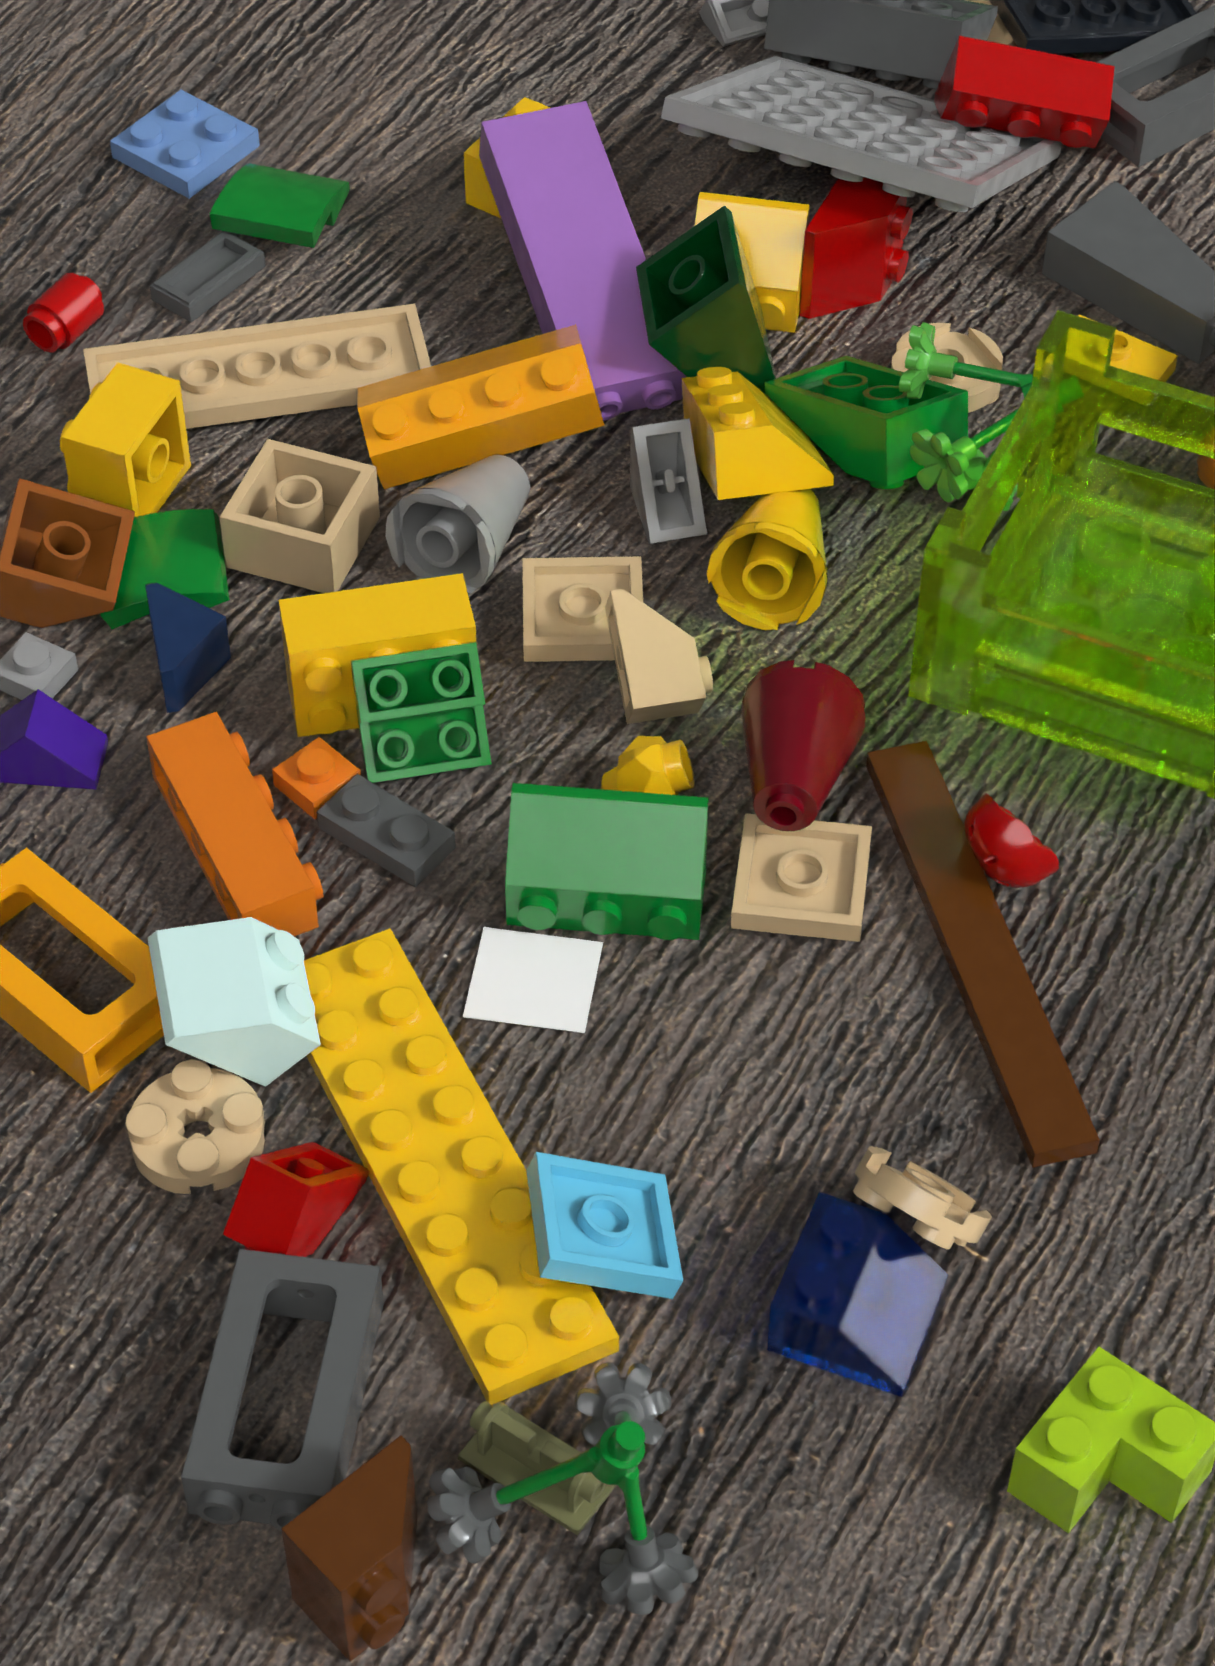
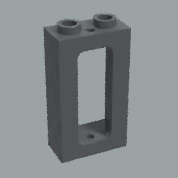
M1215 6L1205 9L1097 61V63L1115 66L1110 119L1101 139L1138 167L1215 129V69L1151 101H1140L1130 94L1205 56L1215 63Z
M239 1249L181 1476L189 1514H197L206 1521L220 1525H231L242 1520L272 1524L276 1529L282 1531L281 1528L346 1478L384 1305L380 1266ZM262 1314L331 1322L302 1451L297 1460L288 1464L238 1458L229 1452Z

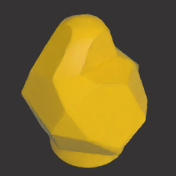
M637 736L620 754L618 765L603 774L601 789L679 795L681 791L694 788L693 768L685 744L682 740L666 743L661 736Z

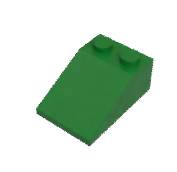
M843 356L764 382L765 394L845 473L868 480L870 486L874 488L895 489L904 485V480L917 476V473L925 468L924 465L917 464L911 457L910 447L914 445L912 441L913 433L923 429H928L933 435L943 432L950 439V443L963 436L968 437L967 390L927 380L920 399H907V392H899V381L904 372L853 357Z

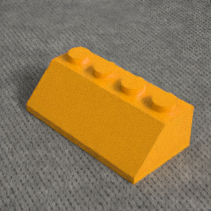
M576 324L358 387L357 408L368 453L373 466H376L377 475L383 489L471 465L492 455L509 454L605 426Z

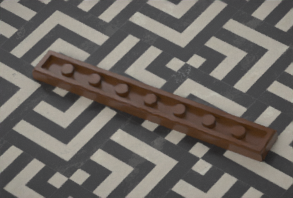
M922 741L867 752L866 768L1032 1168L1096 1154L1100 1142L1098 1134L984 871L968 843L964 825L928 742Z

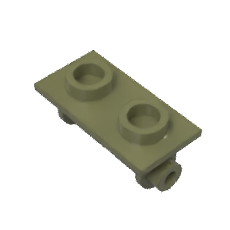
M484 1401L477 1407L470 1420V1427L477 1432L457 1457L458 1460L494 1483L507 1486L576 1457L581 1452L512 1410L504 1403L499 1402L493 1406ZM592 1472L581 1473L521 1498V1500L578 1536L617 1485L602 1483Z

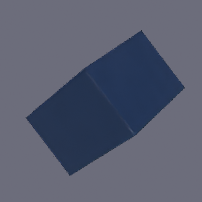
M159 583L145 584L167 713L177 712L231 658L226 616Z

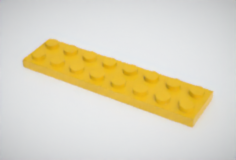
M391 928L304 960L310 995L315 1005V1019L321 1043L320 1046L307 1055V1058L362 1164L369 1170V1177L486 1401L491 1405L618 1352L619 1335L590 1285L540 1277L526 1169Z

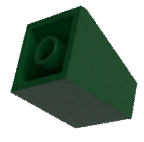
M724 205L636 267L648 342L652 348L687 377L697 376V372L704 368L725 367L729 368L732 372L738 371L765 393L764 382L776 379L763 312L732 212Z

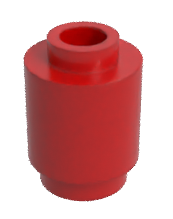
M65 273L29 305L27 316L23 319V328L26 335L38 348L49 353L55 352L58 348H68L103 315L102 293L96 283L90 278L74 273Z

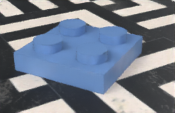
M179 90L110 140L112 158L189 199L260 146L257 128L183 90Z

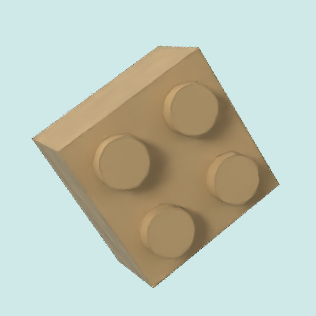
M267 439L220 515L226 567L321 593L338 591L380 518L376 466Z

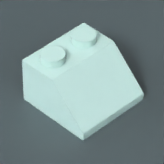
M252 917L156 930L148 937L164 1039L167 1046L266 1087L321 1045L315 1019V1005L310 995L304 966V952L299 939L287 931L278 930Z

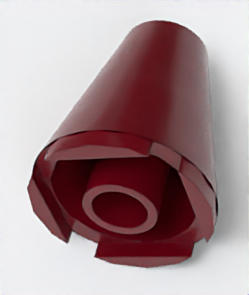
M794 660L780 661L757 673L747 684L742 700L741 715L754 811L764 824L776 830L798 831L808 827L815 820L864 732L866 720L863 694L850 677L827 664L815 662L814 669L793 667Z

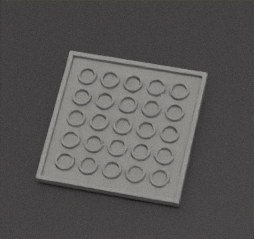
M778 56L767 58L665 96L661 119L679 123L677 130L686 135L709 137L710 133L724 136L729 138L728 145L738 150L759 152L762 147L780 153L779 160L784 163L800 167H810L812 162L828 166L831 167L830 174L836 178L861 182L866 177L883 182L882 189L888 193L903 197H914L915 193L918 192L936 198V206L954 212H967L968 207L974 208L1059 157L1062 143L1038 137L1022 138L1014 136L1007 131L987 127H966L956 121L941 119L932 99Z

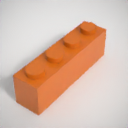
M216 711L146 736L153 778L228 920L252 917L278 930L287 931L293 936L318 928L316 901L324 897L319 876L311 862L301 864L297 857L298 844L289 821L285 817L277 820L273 814L274 802L265 778L262 774L252 776L248 769L250 759L241 735L237 731L229 734Z

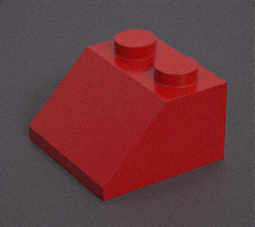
M866 177L861 182L846 181L838 178L805 230L800 301L801 317L812 319L879 302L893 281L897 283L901 281L909 258L908 251L902 249L903 240L909 231L913 215V209L906 207L907 197L888 193L882 189L883 182Z

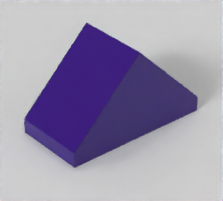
M37 689L0 715V783L96 790L108 747V737L105 733Z

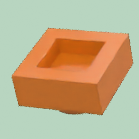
M318 737L273 768L272 774L274 786L313 819H317V811L356 774L361 776V771L322 738Z

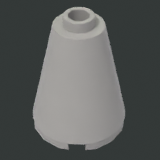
M492 455L406 493L391 510L386 522L385 537L395 563L399 568L405 563L417 576L415 580L463 573L468 595L472 594L491 577L530 493V482L526 472L515 460L504 455Z

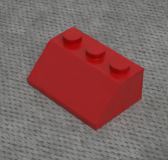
M959 35L935 92L934 103L941 119L956 121L966 127H987L1007 131L1017 137H1038L1058 141L1068 147H1089L1095 149L1110 119L1115 66Z

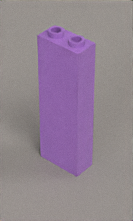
M587 101L483 121L481 123L479 157L541 331L544 334L576 324L603 421L609 420L619 413L645 407L659 409L671 404L673 401L681 400V378H685L686 375L652 348L648 342L636 267L644 262L646 258Z

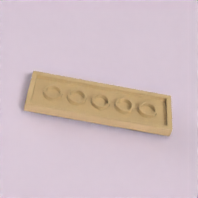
M415 304L83 349L90 394L97 383L103 382L117 362L179 380L186 429L357 405L358 387L431 367Z

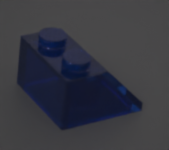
M819 1192L770 1305L767 1350L903 1397L946 1287L948 1274L887 1214Z

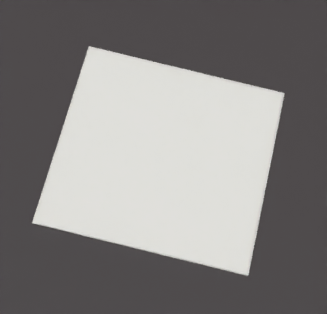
M483 927L463 1017L585 1033L603 942Z

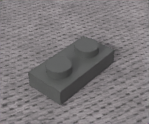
M356 774L317 811L319 829L414 887H417L456 848L454 831L359 774Z

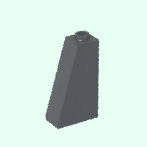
M1116 181L1112 182L1048 231L1042 270L1043 275L1197 364H1200L1215 351V271L1123 185Z

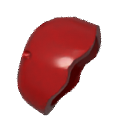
M985 793L968 811L964 824L966 838L981 867L992 880L1006 887L1023 888L1036 885L1058 871L1059 861L1053 850L1043 845L1037 837L1032 835L1029 826L1015 817L1009 810L999 806L989 794Z

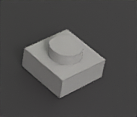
M25 632L0 659V690L23 700L39 689L53 699L78 671L76 655L73 652Z

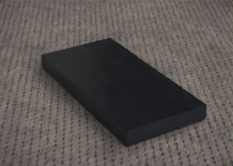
M989 0L992 5L998 6L997 14L1018 47L1051 54L1120 51L1197 14L1188 0Z

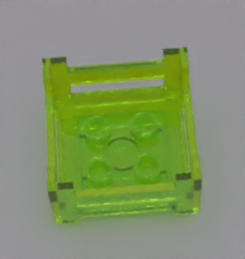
M1058 310L1037 346L1031 388L962 511L947 507L924 548L908 696L967 716L969 711L981 714L984 718L1208 792L1207 797L1215 799V489L1096 453L1101 424L1215 459V397L1110 366L1116 327ZM1018 483L1016 497L1020 498L991 554L980 552Z

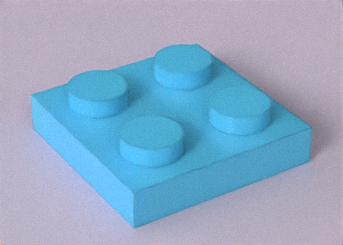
M536 1152L526 1172L540 1277L673 1299L683 1282L665 1174Z

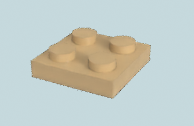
M641 556L522 558L524 662L615 660L605 606L611 590L624 589L643 602Z
M745 813L731 912V928L860 942L872 826L814 820L808 827L798 831H780L764 824L756 814Z

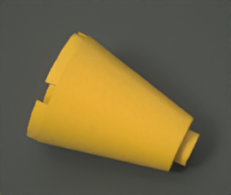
M811 489L761 495L714 546L706 573L708 583H712L718 595L716 602L721 609L741 624L761 630H778L779 624L797 621L796 625L807 621L821 605L827 587V567L820 505L817 496Z

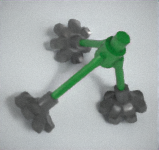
M606 1362L597 1366L594 1371V1377L599 1389L597 1391L589 1388L580 1389L575 1396L574 1402L577 1410L592 1417L582 1425L581 1433L588 1443L595 1445L594 1447L576 1457L507 1486L495 1483L482 1489L476 1472L469 1467L454 1470L452 1468L436 1470L429 1480L430 1487L436 1495L428 1497L427 1508L431 1518L436 1521H445L446 1523L436 1535V1541L440 1549L449 1555L463 1546L466 1559L470 1563L476 1564L490 1555L491 1547L499 1542L501 1530L494 1517L510 1510L512 1502L578 1474L592 1472L602 1483L618 1485L622 1490L630 1527L625 1534V1550L617 1548L606 1549L600 1557V1573L607 1576L601 1582V1598L605 1603L614 1605L621 1602L627 1596L628 1611L645 1615L653 1610L654 1595H657L663 1602L669 1604L681 1600L686 1593L682 1583L695 1581L698 1577V1569L691 1556L682 1554L683 1547L679 1537L666 1532L655 1538L654 1530L646 1525L640 1493L639 1469L637 1466L645 1454L644 1443L654 1445L664 1436L665 1428L663 1424L654 1419V1417L670 1409L672 1404L670 1393L666 1388L662 1387L647 1389L652 1378V1371L644 1364L634 1363L628 1369L626 1377H621L616 1365L612 1362Z

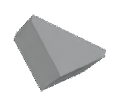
M690 418L631 427L630 489L649 544L707 535Z

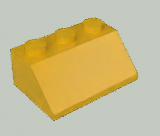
M709 367L699 370L695 377L681 378L684 419L690 418L696 463L717 500L834 486L833 473L806 433L765 393L738 371L732 372L729 368Z

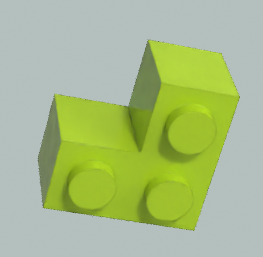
M1098 1346L1016 1447L1007 1492L1067 1533L1072 1530L1109 1482L1172 1523L1212 1471L1215 1461V1422Z

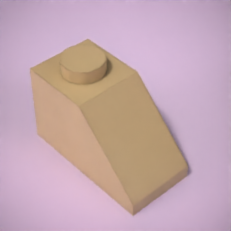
M611 590L605 611L627 724L699 713L706 699V693L713 691V679L708 657H698L695 638L626 590Z

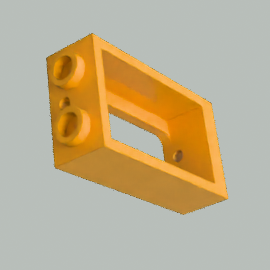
M26 847L6 863L0 864V927L34 902L134 985L100 1012L92 1015L84 1014L0 944V1017L89 1093H92L164 1036L149 946Z

